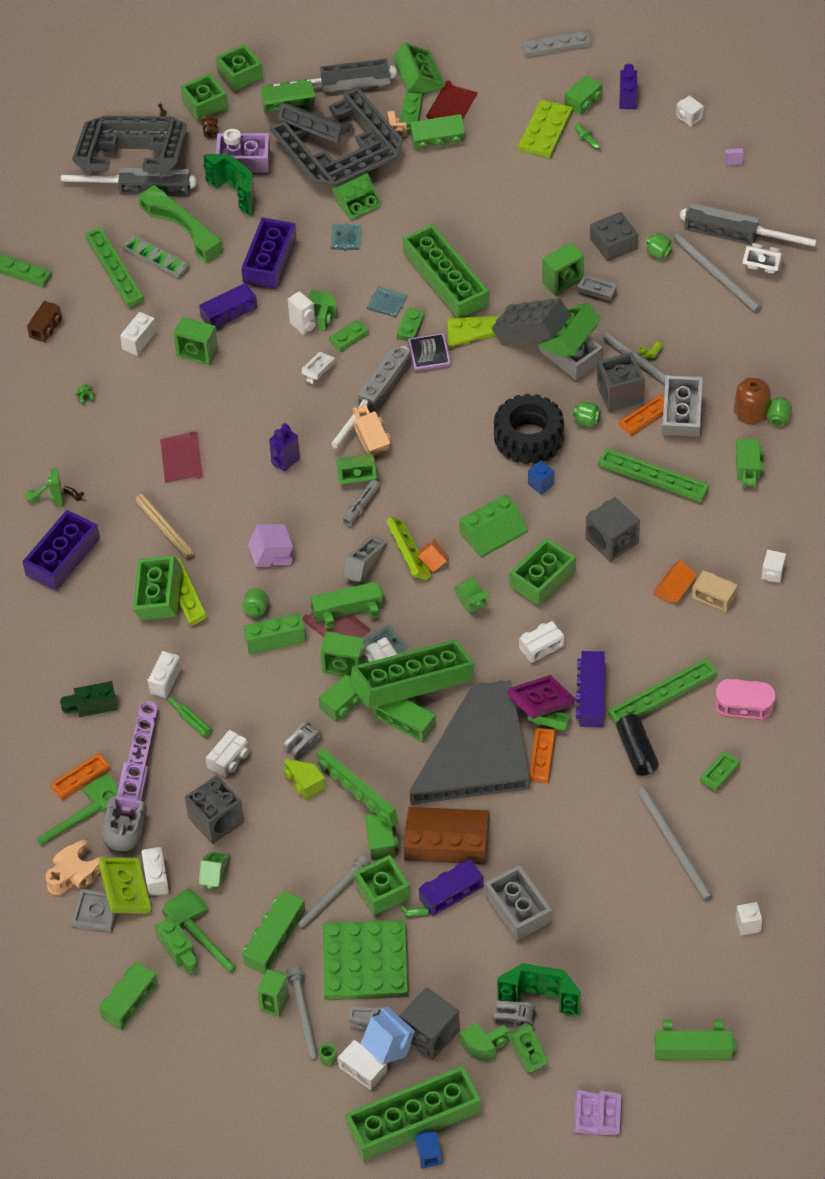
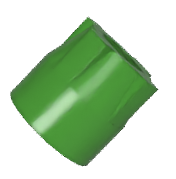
M326 1043L320 1047V1061H323L327 1066H331L334 1060H337L335 1046Z

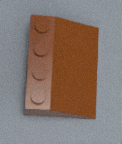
M409 807L404 835V860L460 863L470 859L474 864H485L489 811Z

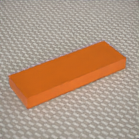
M661 394L619 421V427L628 435L633 436L663 416L664 397Z
M536 728L529 769V778L532 782L548 783L555 730Z
M98 753L52 782L50 787L63 801L111 770V767L102 755Z

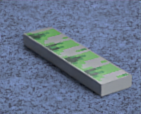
M134 235L123 245L124 251L177 279H180L189 269L188 263Z

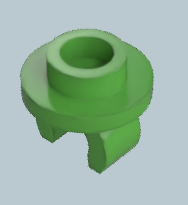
M85 384L77 387L75 395L80 396L81 404L85 402L83 399L85 395L89 396L90 400L93 401L94 396L90 392L93 390L92 386Z

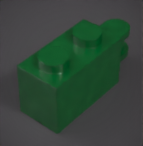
M112 681L74 688L75 694L64 696L60 699L62 712H78L79 717L118 710Z

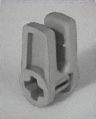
M303 721L284 741L283 749L286 752L292 750L293 757L298 760L320 741L322 732L319 729L315 730L310 722Z
M496 1002L497 1012L493 1017L495 1024L517 1028L523 1024L533 1026L532 1015L535 1013L536 1007L532 1003Z
M351 1007L349 1012L350 1028L366 1031L371 1017L379 1015L381 1008Z

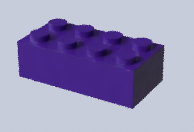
M261 218L241 268L243 283L277 289L297 239L296 223Z
M66 510L22 561L25 575L57 590L100 539L98 525Z

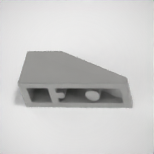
M371 536L347 556L343 577L349 578L353 582H362L373 569L387 546V542Z

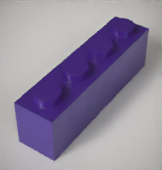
M581 651V659H577V670H581V675H577V686L581 687L580 691H576V702L580 703V707H576V719H580L579 727H603L605 651Z

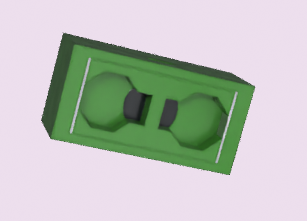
M523 1024L507 1033L526 1072L531 1073L549 1063L530 1024Z

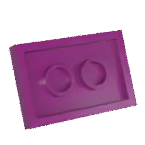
M551 675L511 687L507 693L532 719L572 706L576 700Z

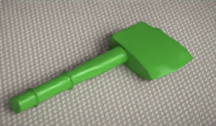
M109 773L99 777L82 789L93 803L38 837L36 840L40 846L99 810L103 813L106 812L109 798L117 796L118 785Z
M189 888L181 892L173 900L167 901L162 909L164 917L167 919L173 915L180 927H185L208 949V952L213 954L223 967L230 973L235 971L236 966L194 922L209 910L205 902Z

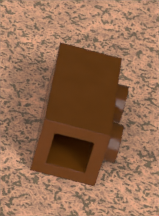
M43 301L27 325L29 338L45 343L48 337L52 336L54 328L62 320L59 305Z

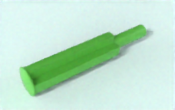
M172 696L168 698V701L178 709L179 715L204 738L211 735L213 729L186 705L182 706Z

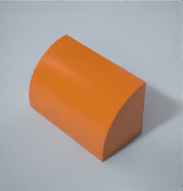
M679 560L670 567L653 593L665 601L678 602L697 574L682 560Z

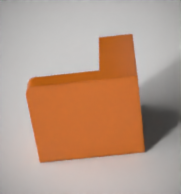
M433 539L419 550L418 557L431 572H434L447 562L448 554Z

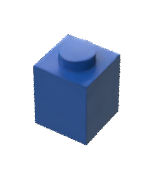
M542 460L528 470V485L540 495L554 485L555 471Z
M426 1131L415 1135L420 1167L426 1168L441 1165L442 1154L437 1132Z

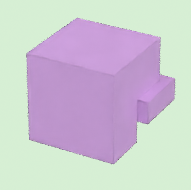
M257 524L248 543L255 566L270 567L272 563L273 565H291L293 561L291 556L293 546L285 524Z

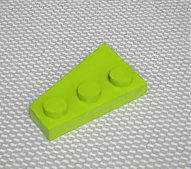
M500 316L447 318L449 350L454 349L456 345H468L473 340H484L496 336L491 328Z

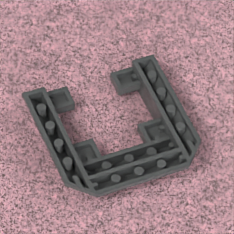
M358 87L344 93V99L329 105L330 112L337 120L350 115L364 131V133L355 136L356 142L361 149L334 160L325 150L313 156L299 139L308 135V131L287 124L285 121L270 127L273 135L313 183L339 186L397 159L403 139Z
M102 116L84 123L72 159L76 165L91 177L93 171L103 173L109 170L110 158L98 157L100 149L104 151L115 149L154 150L161 152L160 158H144L142 169L143 172L151 174L160 172L161 178L178 161L187 124L174 117Z

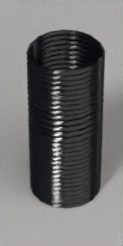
M628 714L621 717L617 721L616 727L635 774L645 776L653 773L658 768L659 763L639 715Z

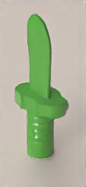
M579 123L575 125L574 128L578 131L580 140H587L593 147L601 148L600 144L591 137L593 134L591 130H585Z

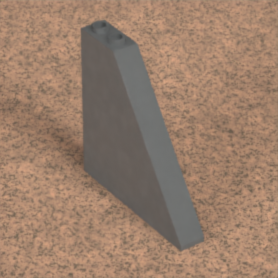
M511 680L479 683L471 686L410 789L411 805L530 789V778L516 704L507 695L509 688L512 687Z

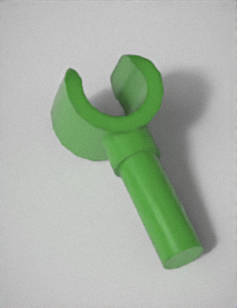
M46 483L36 492L34 490L27 491L25 498L28 501L37 503L40 499L39 495L48 488V484Z

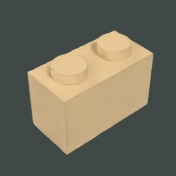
M703 570L693 585L692 598L727 613L737 597L738 585L730 580L718 577L714 573Z

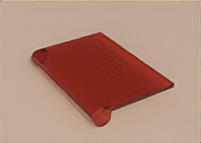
M447 80L445 82L446 86L441 89L426 115L428 119L461 114L463 120L478 92L454 86L451 81Z

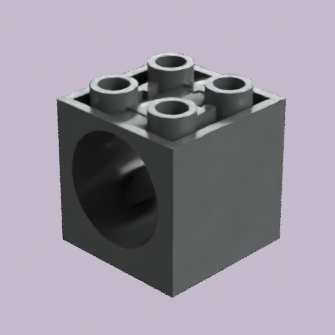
M632 352L597 361V387L609 412L644 402L645 378Z
M616 497L605 501L602 506L590 511L586 515V540L609 562L639 543L640 519Z
M215 775L185 796L188 819L212 844L244 823L242 801L218 775Z
M428 987L399 1015L415 1031L411 1044L417 1048L420 1054L428 1056L432 1060L460 1031L459 1010Z

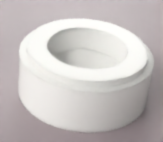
M228 129L224 132V142L226 144L237 145L240 143L241 133L239 130Z

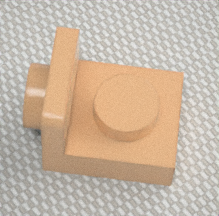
M388 111V123L401 137H407V123H399V118H395V112Z

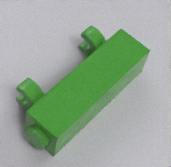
M378 582L310 596L311 610L315 622L324 621L326 629L334 628L333 622L335 618L369 611L371 619L379 618L377 612H379V608H382V600L385 599L384 590L379 588Z
M663 1020V1031H655V1060H732V1053L736 1052V1039H732V1031H723V1020H714V1031H672V1020Z

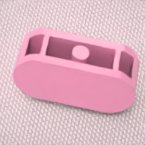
M725 679L716 688L715 707L723 716L764 720L773 713L775 691L768 683Z

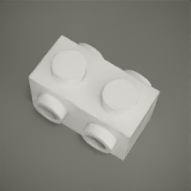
M752 243V246H746L743 264H747V268L758 270V267L765 268V272L775 274V271L781 270L784 253H781L779 248L770 247L768 250L763 249L761 244Z

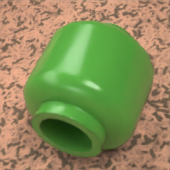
M656 233L654 236L650 235L645 243L648 245L647 252L658 259L666 258L673 248L671 239L661 233Z
M783 397L771 400L766 415L767 419L775 426H783L791 418L792 405Z
M582 401L579 406L574 407L573 417H576L577 424L593 427L599 423L601 410H599L597 404Z
M261 589L249 590L245 594L242 603L244 612L252 617L262 616L266 612L269 597Z

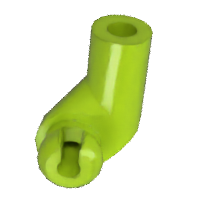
M657 341L648 350L646 347H640L638 354L645 359L655 358L663 348V344Z

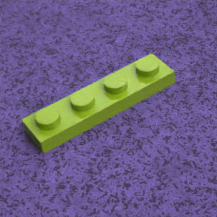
M390 516L386 521L390 528L389 531L394 536L396 545L400 548L411 574L417 579L428 580L432 575L428 567L418 557L419 549L404 520Z
M179 557L177 560L182 566L179 603L189 624L193 626L205 620L208 616Z

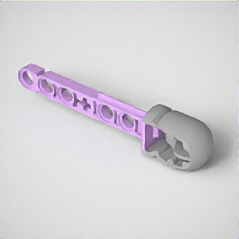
M144 701L140 705L128 762H124L117 796L109 798L102 824V838L104 843L115 851L133 849L142 835L144 818L147 812L146 804L141 801L148 772V766L145 765L157 715V705L152 701ZM151 708L153 712L147 714L143 711V709ZM146 723L150 728L143 729L139 725ZM144 739L147 743L140 745L136 740ZM137 751L141 752L139 759H135ZM132 770H136L140 774L138 776H132L129 774V772ZM133 786L136 788V791L128 792L125 788ZM115 813L135 816V820L131 823L129 817L121 815L119 819L115 820Z

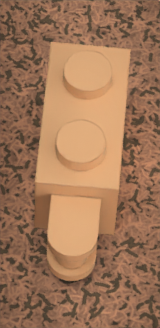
M362 404L360 408H352L356 418L353 427L366 454H373L375 456L388 451L391 438L383 429L384 424L381 417H378L376 412L370 413L366 404Z

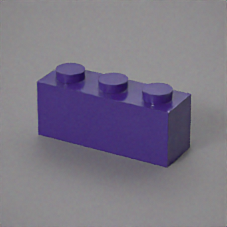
M244 283L200 304V317L205 323L217 328L248 312H252L257 308V298L249 286Z
M470 859L460 862L450 871L443 872L436 879L422 884L419 888V900L429 909V913L433 917L483 888L484 876Z

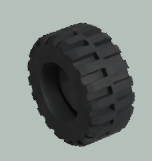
M524 394V396L516 395L514 399L509 398L505 401V404L499 406L494 416V442L497 445V449L506 458H512L513 462H522V464H537L541 460L543 462L548 460L549 456L553 457L561 449L562 442H564V417L561 409L558 408L555 402H550L549 398H542L538 394H535V396L530 394ZM523 424H535L542 427L543 430L534 434H524L516 431L515 428Z

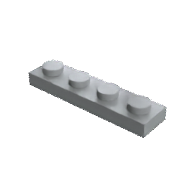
M587 31L522 42L525 58L591 47V40Z

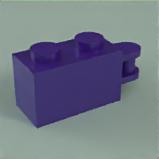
M625 64L624 70H620L619 109H636L637 70H634L632 64Z
M283 423L280 429L274 431V435L269 439L271 463L276 468H280L285 472L300 459L298 435L291 431L288 424Z

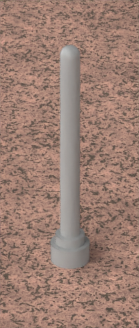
M360 855L356 858L353 868L298 922L300 928H304L354 879L355 871L371 864L365 856Z
M294 966L287 969L286 974L288 981L294 986L310 1059L314 1060L317 1058V1051L301 984L304 978L303 969L300 966Z

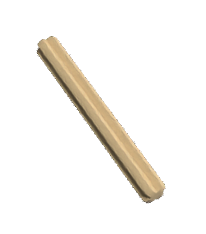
M144 494L136 496V503L186 559L193 557V549Z

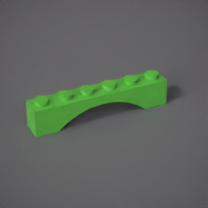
M153 185L138 195L140 208L150 217H159L175 222L190 234L194 242L195 254L206 264L223 253L222 240L211 233L208 227H204L199 223L196 217H192L185 208H181L174 199L169 198L162 189Z

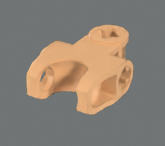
M80 840L65 847L56 854L53 859L55 866L49 869L45 875L49 893L61 895L74 885L78 889L86 888L101 874L98 862L103 857H97L89 862L80 860L89 851V843L86 840Z

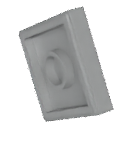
M80 889L71 927L112 933L117 913L110 912L106 892Z

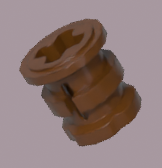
M206 116L201 120L203 135L207 139H213L219 133L218 119L216 117Z

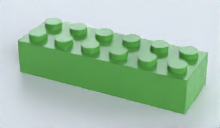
M433 224L402 238L405 256L457 318L466 317L489 306L488 289Z
M457 639L352 666L350 685L367 709L470 682L472 681L475 663Z
M460 1066L346 1113V1126L362 1160L365 1161L415 1140V1135H419L422 1132H435L481 1113V1100L464 1066Z

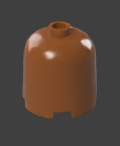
M747 378L740 382L736 389L733 410L738 416L739 421L754 425L758 421H765L767 419L766 415L771 401L769 385L759 378Z

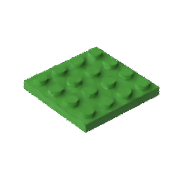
M405 920L324 923V1000L407 997Z

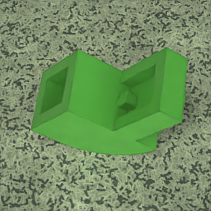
M311 290L309 299L314 303V315L318 316L319 330L326 331L327 324L331 323L332 318L337 317L336 301L327 292Z
M475 577L453 587L461 604L469 613L488 605L485 598L490 595L487 589L481 591Z
M478 1022L459 1032L460 1044L471 1057L477 1060H491L496 1058V1048H502L509 1041L507 1035L509 1030L505 1025H502L486 1035Z

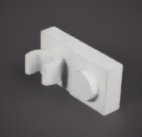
M318 352L302 368L301 374L307 376L308 383L314 384L315 379L318 380L335 364V357Z

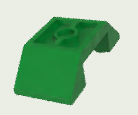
M230 154L203 155L206 182L213 185L216 189L225 183L234 187L237 190L239 209L251 217L255 201L253 173Z
M521 963L497 979V1001L519 1002L521 991L528 994H542L550 998L559 997V1013H564L567 1016H580L581 991L562 969Z

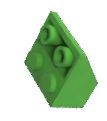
M368 173L331 188L337 204L350 220L382 206Z

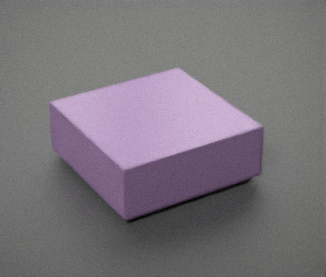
M743 148L725 149V166L743 165Z

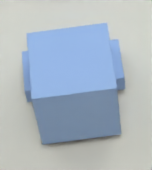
M386 1006L381 1008L379 1015L371 1017L361 1044L379 1062L385 1064L407 1056L415 1031L392 1009Z

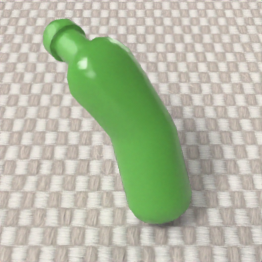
M404 905L401 906V910L405 912L407 918L417 915L427 916L429 914L428 908L416 907L407 910Z

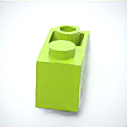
M289 759L284 760V776L288 781L291 780L293 782L296 793L298 795L301 794L305 800L326 789L325 778L315 764Z

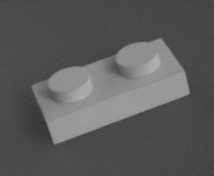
M583 275L577 286V292L610 302L617 291V284L588 275Z

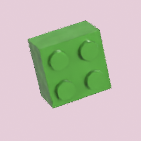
M246 44L216 56L217 72L233 91L263 79L262 63Z
M211 73L180 86L182 101L197 121L228 108L227 95Z
M572 243L542 258V283L554 295L580 282L584 275V255Z
M182 317L173 332L176 356L210 365L218 351L216 327L208 323Z
M326 631L320 649L322 673L343 677L347 674L351 677L352 666L366 662L364 638Z
M391 855L354 872L355 886L374 916L410 899V885Z

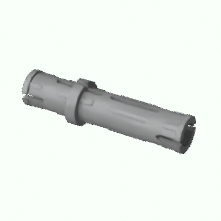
M370 480L356 501L350 504L349 510L341 519L346 526H351L355 519L362 515L364 507L380 488V484L376 480Z

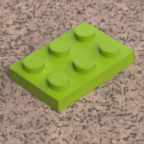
M100 858L98 863L110 912L149 913L151 905L139 858Z

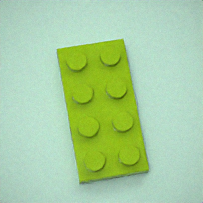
M540 99L518 144V151L551 159L571 117L573 107Z

